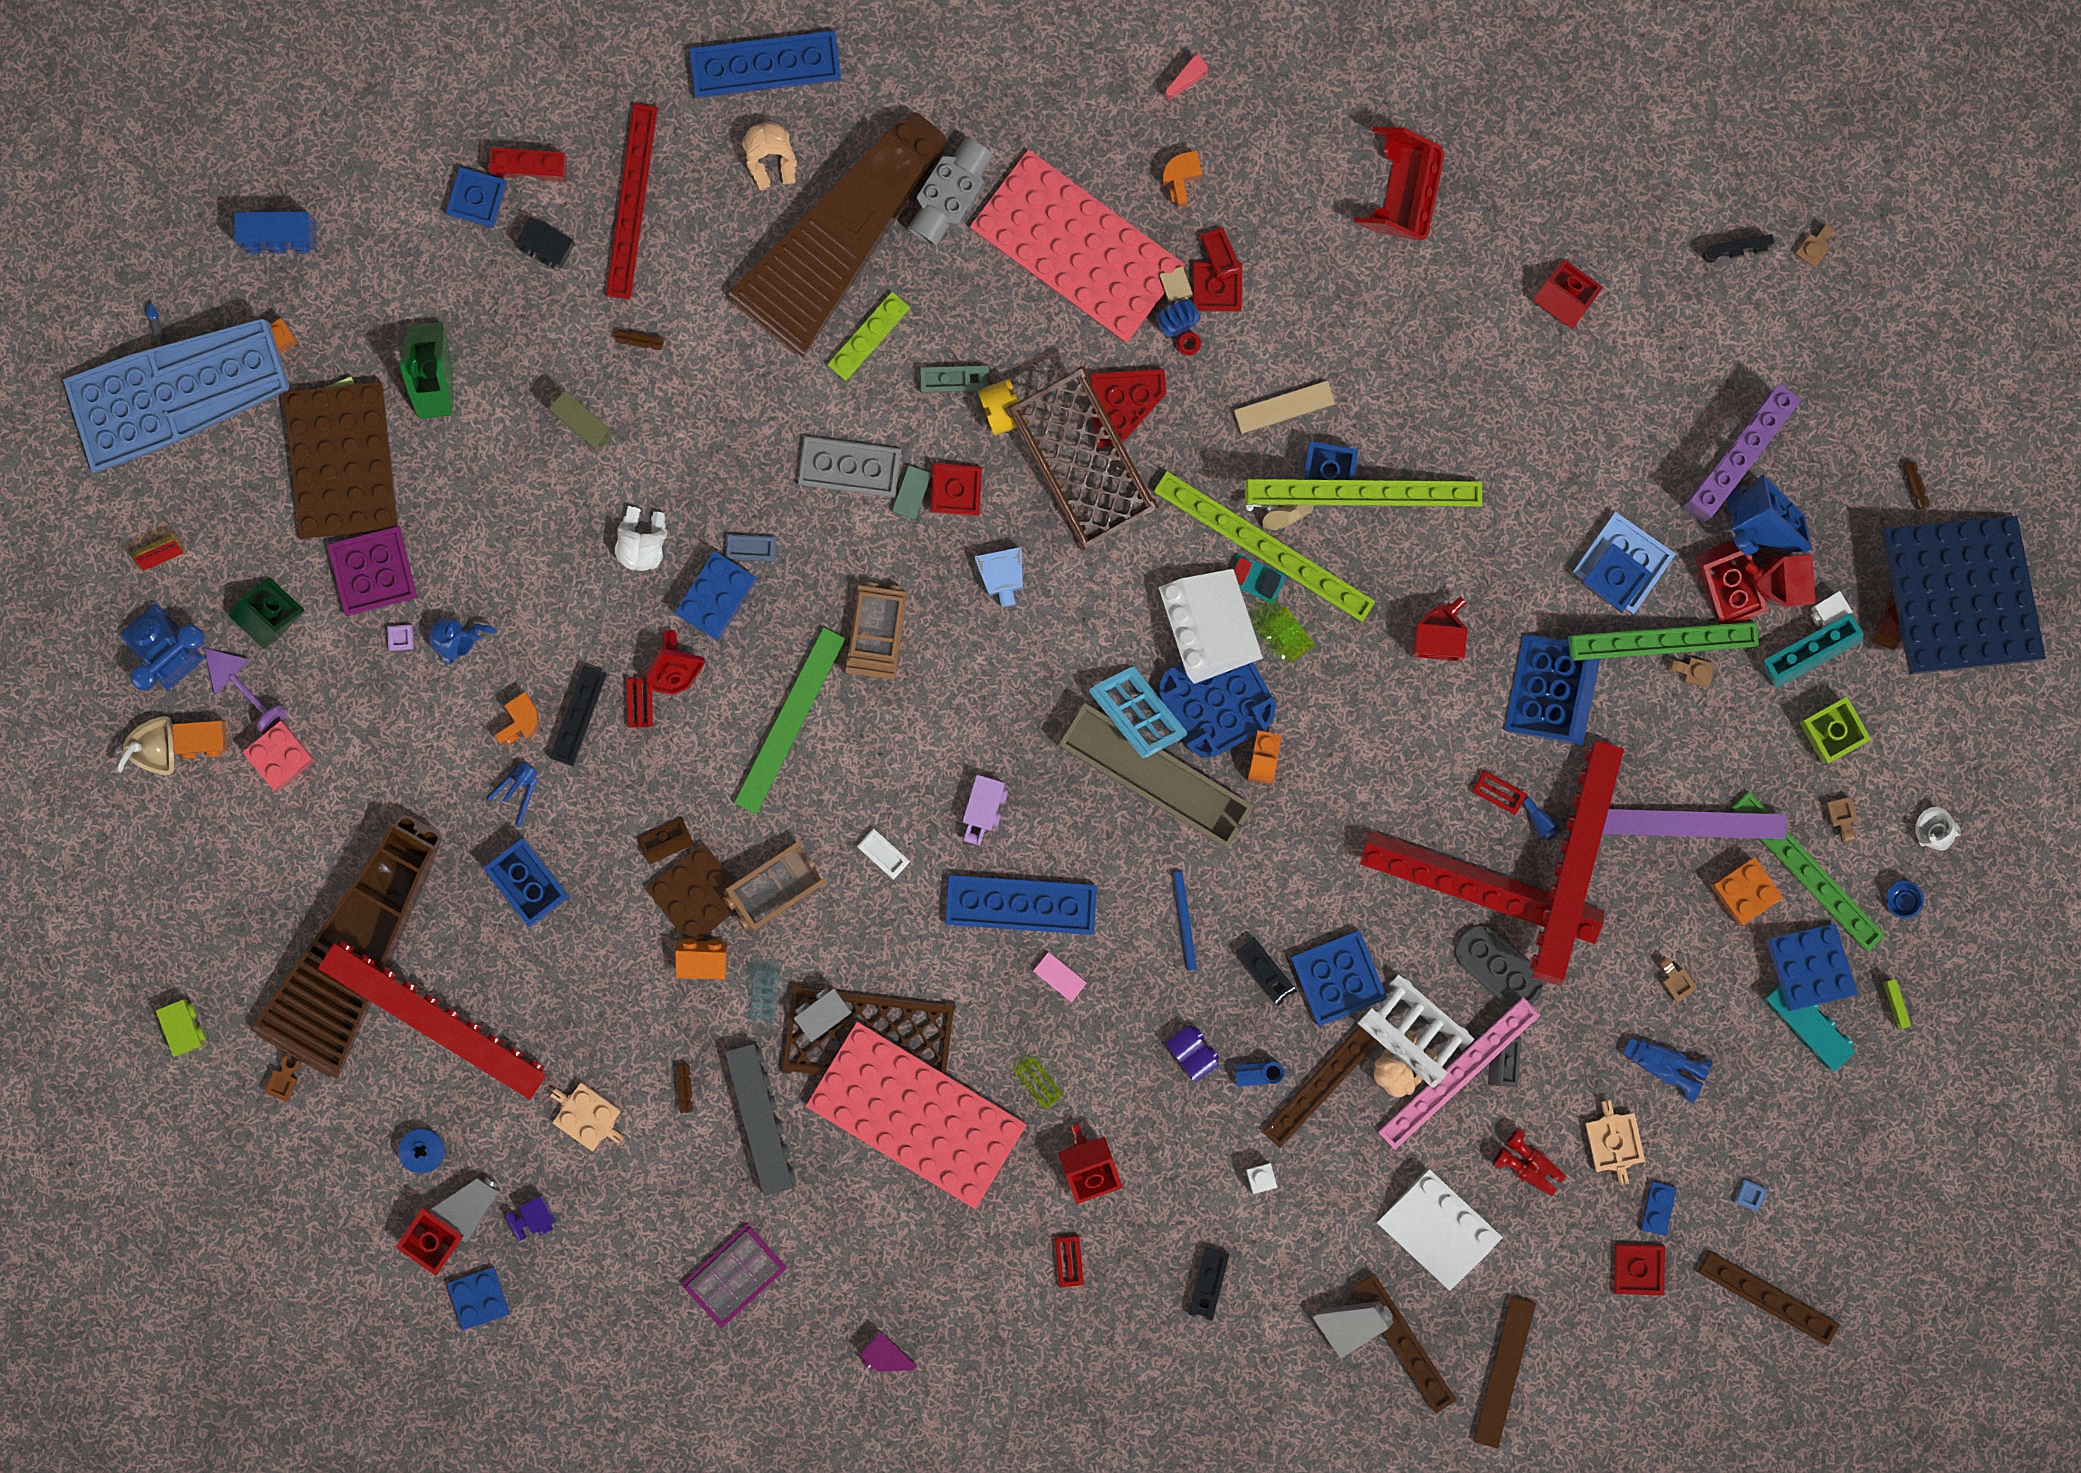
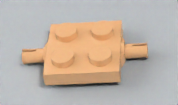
M581 1082L574 1093L566 1096L557 1088L550 1097L562 1104L560 1113L553 1121V1124L592 1152L601 1140L609 1137L618 1145L625 1138V1136L613 1129L615 1120L622 1110L585 1083Z
M1612 1100L1601 1102L1604 1117L1597 1121L1587 1122L1585 1126L1595 1172L1615 1170L1619 1185L1629 1183L1626 1168L1633 1164L1645 1162L1635 1113L1616 1115L1613 1112Z

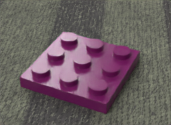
M400 526L327 544L346 617L418 599Z

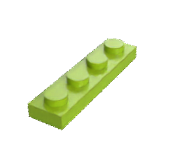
M891 292L828 363V367L847 382L908 313L911 307L895 293Z

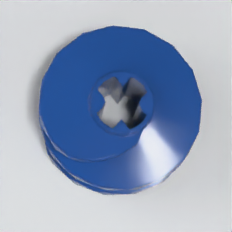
M423 1128L412 1130L400 1142L398 1148L399 1159L402 1165L411 1172H431L439 1167L444 1159V1143L440 1136L432 1130ZM425 1145L426 1149L424 1151L427 1152V1155L418 1156L417 1146L422 1147Z

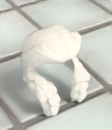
M628 506L626 516H624L623 521L618 527V540L615 546L617 560L631 570L646 571L655 569L663 559L662 545L667 537L665 513L653 512L651 517V534L640 535L635 532V527L638 524L639 512L641 510Z

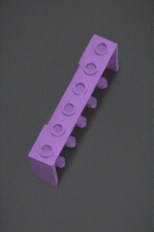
M1778 384L1772 389L1750 418V423L1718 465L1703 479L1684 504V509L1702 523L1712 518L1800 403L1801 399L1782 384Z

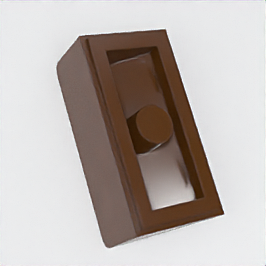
M682 817L637 837L644 856L650 865L694 845Z

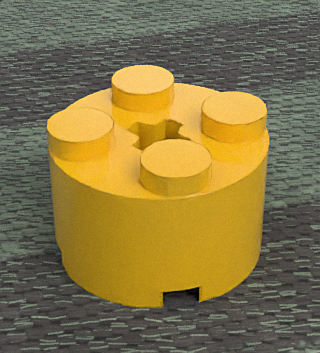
M1010 378L978 391L994 436L1018 428L1013 418H1009L1005 410L1009 405L1018 402L1016 394L1010 395V393L1014 392Z

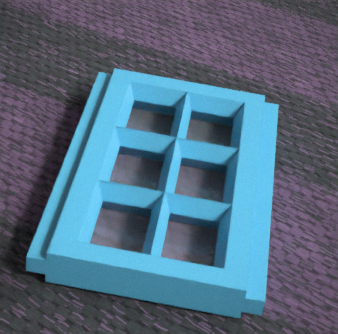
M1130 667L1089 690L1142 759L1179 741L1187 735V731L1135 667Z

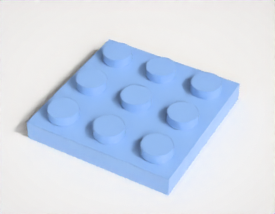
M1614 512L1572 573L1584 581L1613 543L1652 573L1625 608L1626 611L1633 615L1676 554L1623 516Z

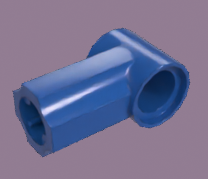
M1277 1061L1235 1065L1237 1087L1277 1084L1282 1081L1285 1072L1284 1067ZM1268 1067H1278L1281 1072L1280 1076L1277 1079L1268 1078L1266 1074Z

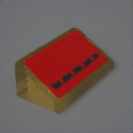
M171 534L131 552L130 556L139 570L143 572L186 553L180 536Z

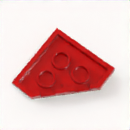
M1165 369L1091 374L1092 387L1122 443L1125 442L1166 396ZM1095 417L1094 431L1097 433L1102 425L1098 417ZM1101 438L1096 448L1113 447L1109 438Z

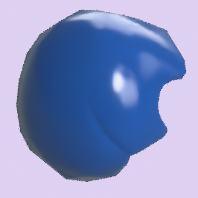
M1908 880L1897 881L1887 890L1886 904L1894 916L1903 919L1911 918L1922 910L1924 895L1917 884Z

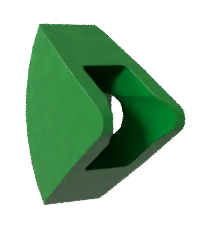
M443 322L410 325L404 341L400 365L405 385L419 419L452 416L454 398L453 368Z

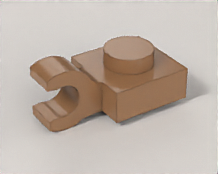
M1827 223L1817 237L1810 233L1795 255L1811 267L1816 268L1830 249L1824 243L1835 228Z
M1689 658L1688 664L1673 660L1670 662L1668 671L1685 675V683L1709 688L1715 663L1695 658Z
M1848 797L1826 803L1832 827L1840 826L1843 843L1853 841L1855 835L1851 823L1858 820L1852 798Z
M1666 957L1658 962L1663 972L1668 976L1662 982L1675 1002H1679L1698 989L1684 968L1677 971L1670 959Z

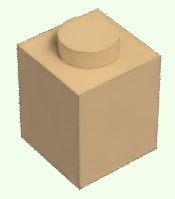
M1183 266L1176 268L1172 273L1159 274L1169 305L1192 297L1193 293Z

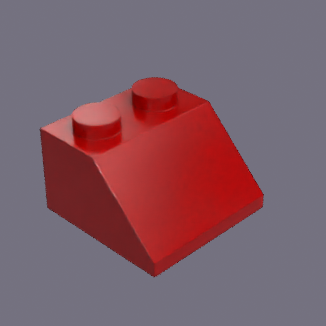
M1563 259L1533 301L1539 304L1542 309L1558 318L1562 324L1573 329L1604 287L1569 261Z
M423 1207L395 1248L437 1276L456 1250L464 1235Z

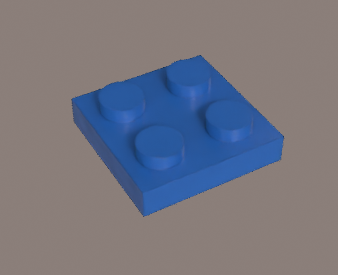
M459 167L446 215L494 228L508 183L507 180Z
M1613 543L1582 583L1622 613L1652 573Z
M495 1267L447 1283L462 1331L510 1314Z

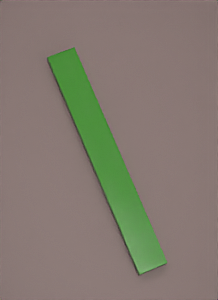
M1757 622L1568 636L1570 661L1759 647Z
M823 628L734 802L736 805L757 815L846 638Z
M1750 791L1744 794L1730 808L1734 813L1770 814ZM1787 831L1786 839L1759 838L1866 952H1869L1885 936L1875 923Z

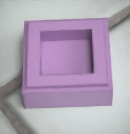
M413 625L387 626L389 651L414 650Z

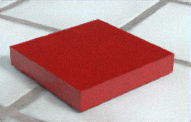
M1193 262V304L1198 312H1242V262H1238L1241 267L1240 273L1217 280L1210 262Z
M933 463L930 513L980 516L982 467Z
M1615 1244L1614 1294L1664 1296L1665 1245Z

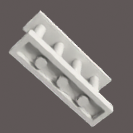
M1398 974L1387 986L1393 993L1378 1012L1371 1008L1358 1024L1434 1088L1448 1074L1442 1067L1457 1047L1463 1051L1473 1042L1474 1038L1469 1035L1465 1028L1456 1024L1416 990L1409 980L1402 978ZM1402 999L1412 1009L1395 1028L1385 1018L1397 1002ZM1421 1015L1431 1025L1417 1043L1414 1044L1404 1034L1417 1017ZM1440 1031L1450 1041L1437 1058L1432 1060L1423 1050L1436 1033Z

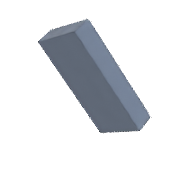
M727 534L726 558L728 560L775 562L776 537Z

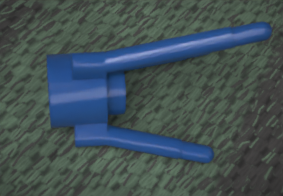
M521 762L519 767L515 766L512 772L487 797V800H492L512 779L515 782L503 798L504 802L509 800L519 785L526 788L527 784H529L516 825L520 826L533 789L539 781L535 778L538 772Z

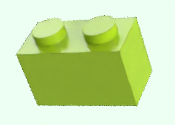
M181 1000L156 1010L173 1057L181 1056L205 1046L204 1040L207 1037L203 1027L197 1025L195 1017L198 1016V1013L193 1003H189L188 1000Z

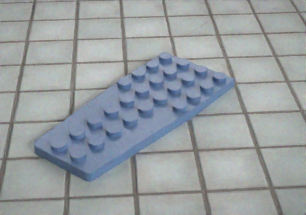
M263 319L128 355L63 379L92 473H98L161 450L289 389V382L270 323Z

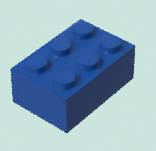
M235 212L234 242L242 250H246L247 254H260L261 250H270L272 254H284L285 250H295V253L308 254L310 250L316 249V219L309 212Z
M714 551L675 614L719 642L758 579Z
M521 838L483 868L528 927L535 926L571 898L525 838Z

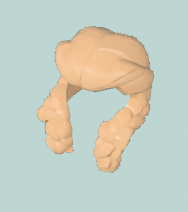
M773 121L753 125L742 140V146L747 154V167L750 170V174L754 176L759 190H766L770 187V179L765 171L763 163L758 162L759 159L768 154L783 156L780 163L782 165L781 173L784 185L795 184L796 180L795 167H797V160L790 146L789 132L786 128Z
M1412 1030L1407 1031L1404 1034L1405 1037L1415 1044L1417 1033ZM1386 1048L1381 1057L1374 1063L1375 1082L1393 1097L1398 1098L1406 1094L1411 1095L1415 1087L1423 1079L1417 1074L1413 1075L1412 1070L1405 1063L1391 1060L1393 1053ZM1426 1048L1424 1053L1432 1060H1435L1437 1058L1436 1050Z

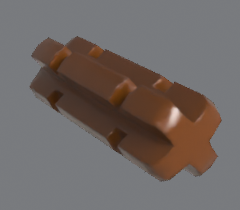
M618 329L615 336L617 343L626 344L627 342L632 346L651 347L655 350H662L664 338L654 335L651 337L650 334L633 331L628 333L627 330Z
M1912 461L1904 464L1903 470L1905 475H1908L1906 479L1912 497L1916 499L1914 500L1916 508L1923 509L1930 506L1928 496H1925L1926 490L1921 475L1917 473L1919 470L1917 463Z
M688 1064L677 1065L676 1072L677 1076H679V1079H677L678 1099L681 1101L679 1103L680 1113H691L693 1111V1102L690 1100L692 1098L691 1078H689V1075H691L690 1066Z

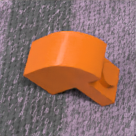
M1198 151L1179 154L1173 157L1165 167L1163 186L1173 184L1169 191L1171 201L1177 203V208L1188 205L1184 182L1202 178Z
M524 692L504 705L515 722L494 735L501 745L506 743L509 746L520 739V733H523L525 738L529 740L538 729L540 721L538 709L528 693Z
M1257 731L1247 781L1272 785L1282 735Z

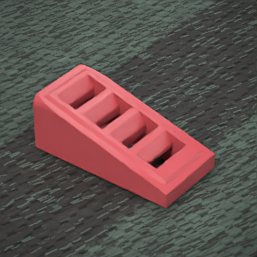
M1198 53L1193 56L1165 91L1167 100L1170 101L1207 75L1208 66Z

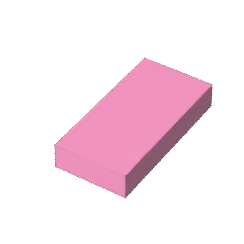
M1049 952L1033 971L1070 1002L1075 999L1087 984Z

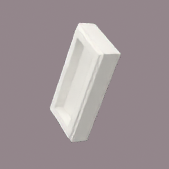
M874 828L857 846L893 880L910 862Z

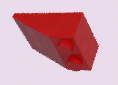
M1734 540L1694 555L1700 577L1720 625L1740 623L1768 611L1764 597L1755 587V580L1752 579V574L1744 568V565L1749 560L1753 562L1752 556L1743 554L1735 545Z

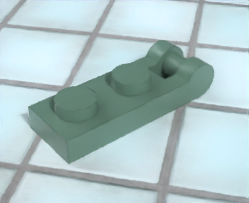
M989 366L921 368V393L978 392L982 388L990 386V383H987V375L990 374ZM970 375H977L978 383H970Z

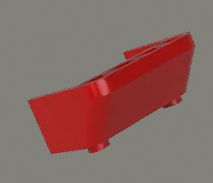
M1373 127L1372 132L1386 138L1383 152L1386 158L1393 162L1384 208H1375L1369 218L1354 217V223L1377 233L1411 240H1425L1431 226L1444 161L1443 148L1439 144L1406 128Z

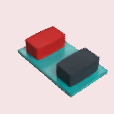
M1237 553L1230 568L1234 570L1241 590L1271 604H1274L1286 578V575L1239 553Z

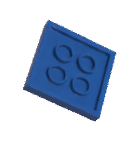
M1836 924L1779 936L1766 941L1788 1012L1858 995Z
M1360 930L1291 957L1318 1027L1387 1000Z

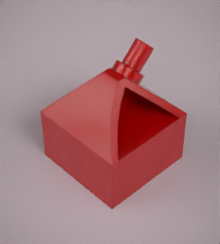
M1790 553L1770 555L1763 567L1756 566L1751 560L1744 565V568L1752 574V579L1755 580L1754 584L1759 593L1772 605L1789 607L1816 604L1812 554Z
M1461 596L1452 604L1448 603L1434 608L1414 627L1412 657L1458 662L1465 658L1468 628L1456 617L1458 615L1457 611L1467 604Z
M1080 1124L1070 1126L1074 1137L1072 1139L1073 1145L1060 1151L1058 1155L1076 1205L1123 1188L1105 1136L1087 1139L1086 1135L1082 1133Z

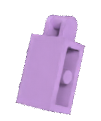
M980 775L976 776L963 819V823L968 824L964 838L965 842L980 846L985 830L992 831V827H998L1001 813L997 812L999 804H1005L1009 791L1004 789L1005 783ZM972 826L981 828L980 835L970 833Z

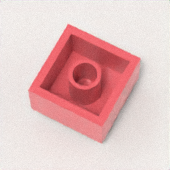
M283 721L278 722L242 752L269 786L277 792L316 761L299 738Z

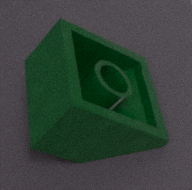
M268 577L238 600L229 617L263 649H266L278 640L305 610L277 583Z

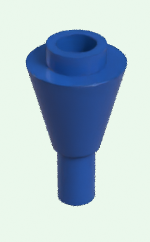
M1531 797L1523 802V805L1531 814L1540 840L1545 838L1548 841L1559 833L1557 828L1560 825L1541 809L1539 810Z

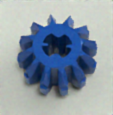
M1185 299L1167 306L1166 309L1158 314L1157 320L1165 335L1172 337L1190 330L1191 327L1199 322L1200 316L1192 301Z

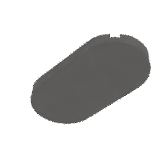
M1476 926L1467 929L1459 937L1456 946L1459 964L1502 1003L1513 1007L1523 997L1530 1004H1533L1534 1000L1539 998L1543 988V981L1531 977L1533 969L1529 968L1531 961L1497 931L1490 927Z

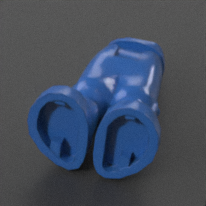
M1630 1037L1622 1054L1631 1058L1632 1063L1638 1064L1645 1071L1661 1079L1663 1083L1675 1084L1685 1091L1686 1100L1691 1103L1695 1102L1703 1083L1680 1074L1677 1069H1683L1698 1079L1705 1081L1713 1064V1061L1704 1058L1697 1062L1686 1058L1679 1050H1671L1646 1042L1644 1039L1639 1041L1633 1037Z

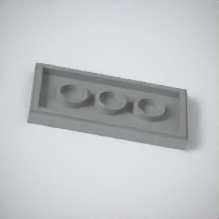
M804 436L798 485L895 498L902 449Z

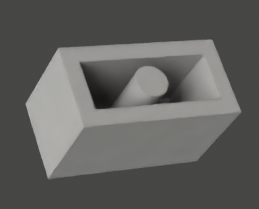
M826 987L815 995L818 1000L813 1004L809 1005L806 1002L795 1010L798 1015L794 1017V1020L811 1042L852 1012L835 988L829 990Z

